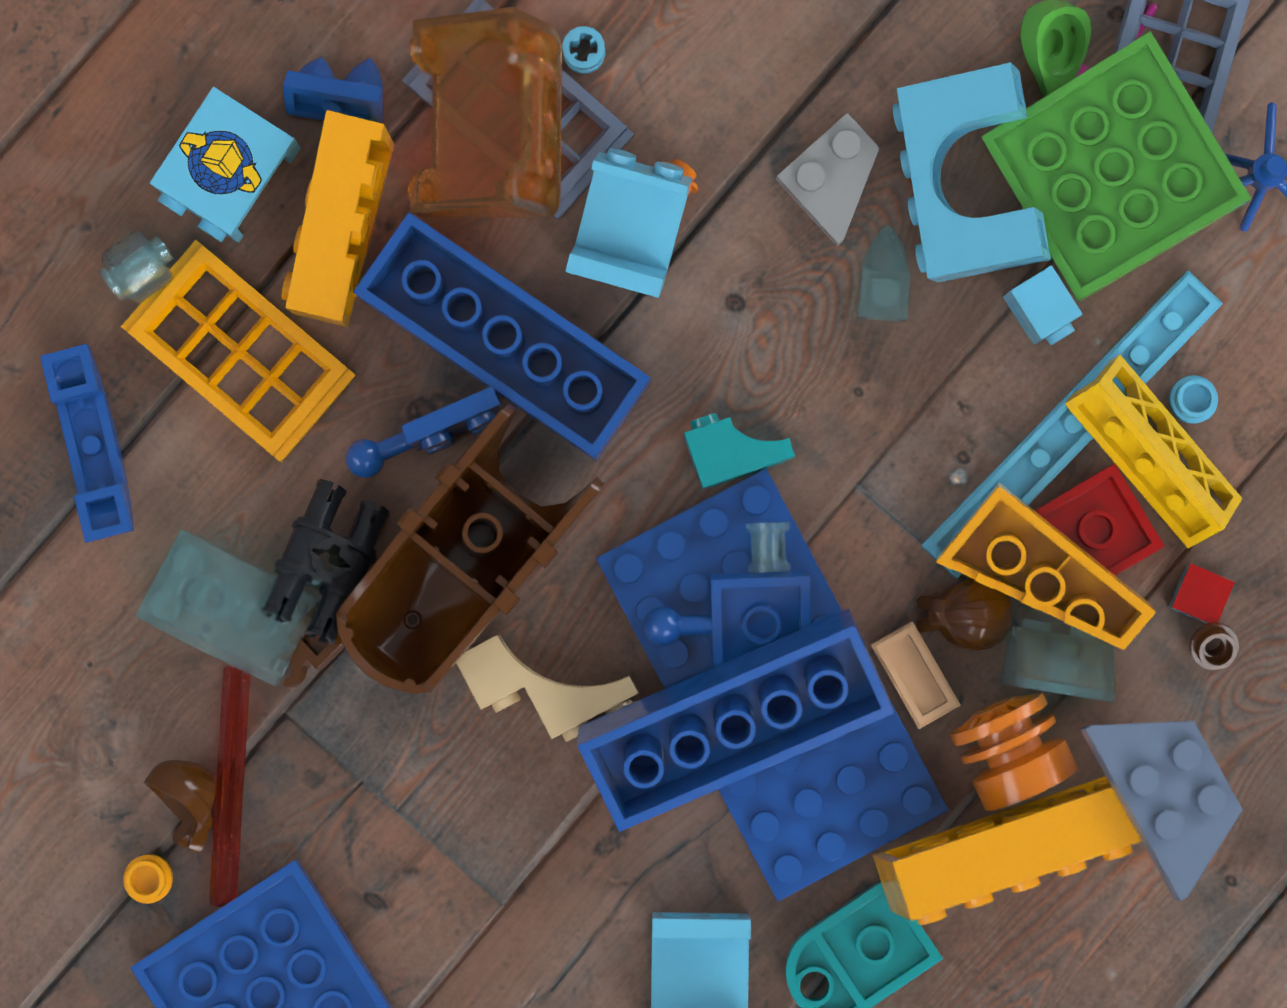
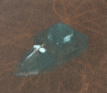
M886 225L876 235L864 257L860 279L858 319L907 321L911 272L908 271V260L903 244L890 225Z

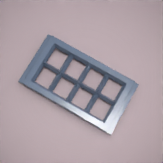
M474 0L402 79V82L415 95L557 220L566 213L590 186L594 172L591 168L593 160L598 153L607 154L608 149L622 150L634 137V133L483 0ZM488 27L510 48L485 73L464 52ZM519 55L541 75L517 101L497 84L495 80ZM456 61L461 63L480 80L457 107L434 88L436 83ZM550 82L572 103L547 128L526 107ZM489 88L511 109L486 134L465 113ZM582 110L603 130L579 156L557 135L578 111ZM520 116L542 136L519 161H516L496 143V140ZM551 143L573 164L548 189L527 168Z
M1128 0L1113 54L1136 40L1140 25L1174 35L1167 59L1180 80L1205 88L1199 112L1211 132H1213L1250 0H1201L1228 9L1220 38L1186 27L1194 0H1184L1177 24L1143 14L1147 0ZM1183 38L1217 48L1209 77L1175 67Z

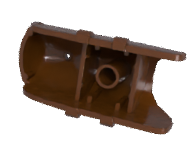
M509 404L499 411L455 465L450 462L444 465L435 476L440 483L415 512L408 508L396 524L401 529L400 532L357 584L336 614L338 635L351 660L365 675L384 687L409 694L430 693L500 611L506 615L509 614L520 600L515 593L539 565L546 569L556 557L558 552L554 546L604 485L602 480L596 476L582 491L565 503L542 507L518 494L503 477L499 469V446L517 409ZM412 615L417 617V623L414 625L408 622V618Z

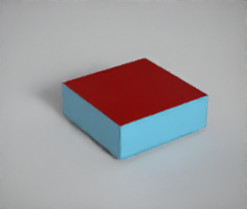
M1187 563L1168 608L1205 624L1218 622L1235 582L1192 563Z

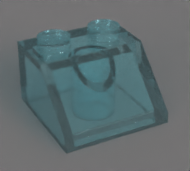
M1023 619L1022 628L1011 627L1007 634L1000 684L1114 703L1116 690L1113 645L1100 641L1098 638L1072 626L1070 635L1052 633V623Z

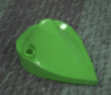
M1044 0L1036 3L1027 9L1022 19L1020 38L1023 52L1043 97L1076 77L1090 42L1091 22L1086 11L1063 0Z

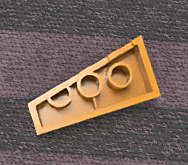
M326 110L313 177L306 193V210L303 225L298 227L294 240L293 252L296 253L293 272H287L282 287L281 297L283 300H287L285 308L292 314L343 327L349 326L356 299L353 291L360 283L395 145L385 125L382 123Z
M1001 483L996 485L936 560V563L960 572L989 588H994L1021 601V603L1064 621V623L1122 650L1126 649L1156 613L1154 607Z

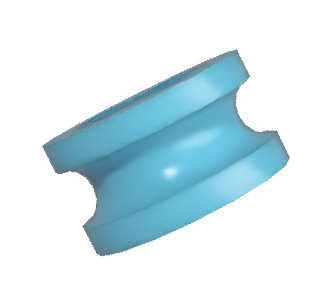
M582 26L574 28L565 36L562 49L567 66L580 74H589L598 70L605 58V44L601 34L594 28ZM583 39L590 40V47L594 48L596 46L598 49L597 53H590L588 55L587 61H579L577 52L570 53L571 47H579Z

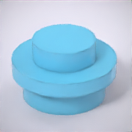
M1197 375L1187 376L1178 380L1169 393V406L1172 413L1179 420L1189 424H1197L1209 419L1216 411L1218 405V394L1214 385L1206 378Z

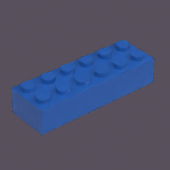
M408 212L353 291L362 302L486 387L492 386L499 396L595 462L598 461L651 384V377L410 212Z
M847 609L579 726L577 746L618 831L621 832L892 715L894 710L850 610Z

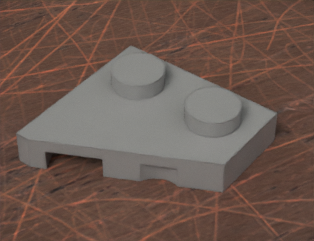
M846 113L776 177V181L836 247L845 238L879 151V146Z

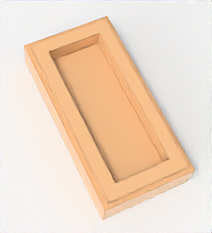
M913 621L908 622L869 645L917 729H921L961 706Z

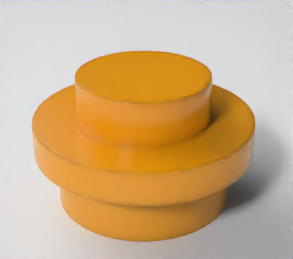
M154 854L141 855L133 859L125 869L123 876L125 890L137 902L145 904L155 903L169 893L173 884L172 869L168 862L160 856Z

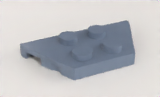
M1170 721L1086 725L1080 728L1171 895L1175 900H1184L1194 888L1243 811L1195 722Z

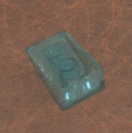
M181 529L135 616L186 644L278 687L298 644L303 639L305 631L310 625L320 599L303 590L291 617L290 624L274 621L276 615L273 614L271 618L264 616L261 613V609L268 599L277 576L201 535Z

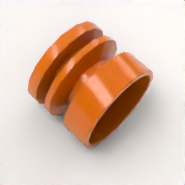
M1042 691L1023 696H1011L997 701L975 712L964 724L950 732L955 746L964 745L976 740L978 742L960 755L963 764L986 760L989 765L972 779V783L986 811H994L1026 800L1061 783L1079 770L1065 738L1050 739L1043 742L1040 739L1039 735L1046 732L1056 723L1053 713L1044 714L1032 719L1030 717L1048 704Z

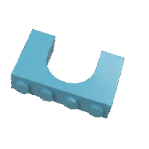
M1010 62L897 88L899 103L893 104V117L897 130L899 132L904 131L906 150L900 152V159L905 178H911L914 197L908 198V209L912 224L914 226L919 225L922 244L916 245V259L921 273L926 272L927 278L930 280L943 282L1051 260L1043 212L1032 207L982 218L961 216L948 204L941 186L943 161L949 149L959 138L976 129L1027 118L1020 71Z

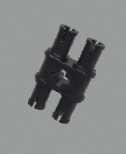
M319 479L304 516H300L297 520L293 521L291 527L294 530L281 559H277L275 562V572L278 576L265 605L261 609V613L268 618H271L272 614L276 615L274 621L290 624L291 617L304 587L311 586L316 588L322 597L305 633L313 639L316 635H319L318 641L333 645L338 633L336 614L350 593L368 572L370 565L376 562L377 552L373 548L390 512L383 506H380L379 511L375 510L377 503L362 500L348 536L341 537L333 533L330 527L347 491L340 485H337L335 490H331L334 482ZM325 552L330 554L328 562L335 566L328 571L322 569L324 561L318 558V556Z

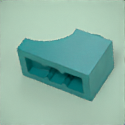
M717 413L691 421L692 430L685 432L683 435L701 490L790 461L795 457L789 438L778 441L753 439L738 431L733 426L730 417L719 420Z

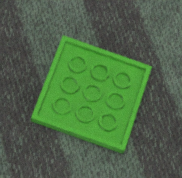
M1151 31L1026 108L1027 118L1002 123L981 137L1023 209L1035 207L1043 212L1050 255L1079 302L1252 200Z

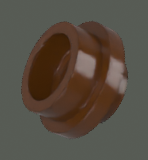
M1211 622L1202 625L1193 633L1189 643V650L1192 658L1199 666L1209 670H1220L1234 662L1239 650V640L1235 632L1228 625L1220 622ZM1216 638L1220 639V644L1216 649H1205L1208 642Z

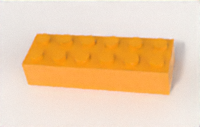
M1102 776L872 856L890 911L910 921L917 919L918 925H925L947 917L945 910L947 908L964 903L965 909L988 904L994 900L992 893L1010 887L1012 893L1034 888L1041 884L1040 876L1057 871L1059 877L1083 871L1087 868L1086 860L1103 855L1106 861L1124 857L1133 852L1131 845L1142 840L1107 777Z

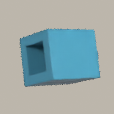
M1052 265L1015 287L1003 297L1033 346L1045 338L1050 346L1075 331L1071 322L1083 315Z

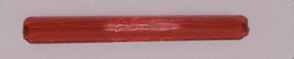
M230 665L223 669L209 903L216 907H223L236 899L238 890L251 674L250 669L246 666Z

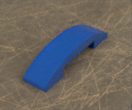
M83 344L41 355L40 358L50 400L57 406L78 495H74V500L85 543L134 531L131 499L119 440L104 386L90 346Z

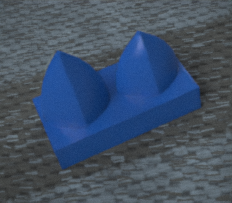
M322 57L307 63L298 72L287 70L283 84L286 114L324 121L326 110L382 123L384 108L381 74L370 57L354 67L344 80L334 78L333 71Z

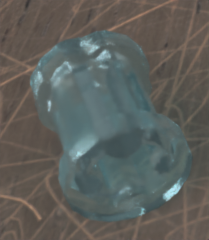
M790 522L746 524V532L751 533L752 563L748 565V573L791 571L790 563L786 562L785 532L790 530Z

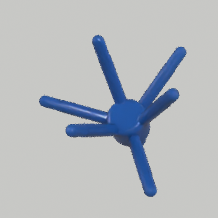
M1273 102L1267 105L1264 154L1256 160L1225 153L1232 166L1248 169L1247 175L1240 177L1244 187L1251 184L1256 188L1240 224V230L1243 232L1249 230L1268 190L1276 187L1287 197V182L1284 180L1287 175V163L1282 157L1274 154L1277 105Z

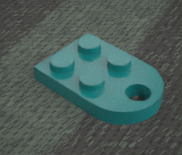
M878 880L807 928L795 939L787 954L785 977L793 999L801 1008H872L943 960L922 926L918 925L917 919L910 921L890 911L881 880ZM810 972H820L828 980L826 992L818 998H809L800 990L802 978Z

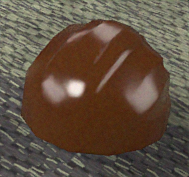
M972 578L957 581L947 587L940 597L920 596L916 600L918 607L928 612L927 617L917 622V630L927 633L939 630L947 641L958 648L971 651L990 649L1001 642L1011 630L1012 604L1007 594L994 588H989Z
M168 760L161 762L151 770L143 783L181 821V824L172 836L174 843L199 853L203 849L209 830L212 829L214 819L211 817L216 793L214 777L209 770L192 761Z

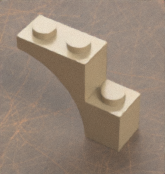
M496 635L469 649L456 662L481 710L489 705H492L495 713L521 700L517 691L525 687L551 739L562 734L565 742L577 737L579 726L588 723L587 720L604 711L608 714L633 703L631 697L639 693L630 675L610 683L594 686L569 685L546 678L523 664L509 649L501 635Z

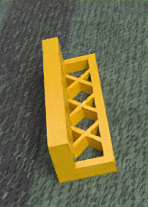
M1120 354L1107 363L1094 381L1073 393L1065 405L1185 546L1190 548L1224 530L1243 498ZM1115 376L1125 387L1127 396L1112 381ZM1147 415L1156 423L1158 433L1149 424ZM1178 451L1187 460L1189 469L1180 461ZM1209 487L1223 502L1221 506L1211 497Z

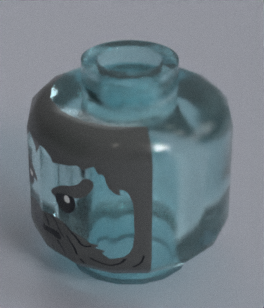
M133 231L103 252L102 263L104 266L99 269V273L120 301L128 298L135 303H141L170 283L172 273L167 263L172 261L174 257L158 235L149 240L143 233Z

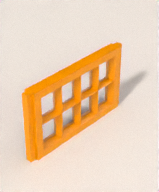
M197 240L191 244L121 326L281 463L284 462L357 376ZM206 270L229 289L227 294L207 317L183 298ZM239 297L258 313L261 318L237 344L217 327L215 323ZM176 305L200 324L177 352L154 333V330ZM269 324L293 343L270 371L247 352ZM208 332L231 350V353L209 378L185 359ZM301 351L325 370L302 398L279 379V376ZM239 359L243 360L263 377L261 382L241 405L236 403L217 386ZM271 386L276 388L295 405L273 432L269 431L249 414V411Z

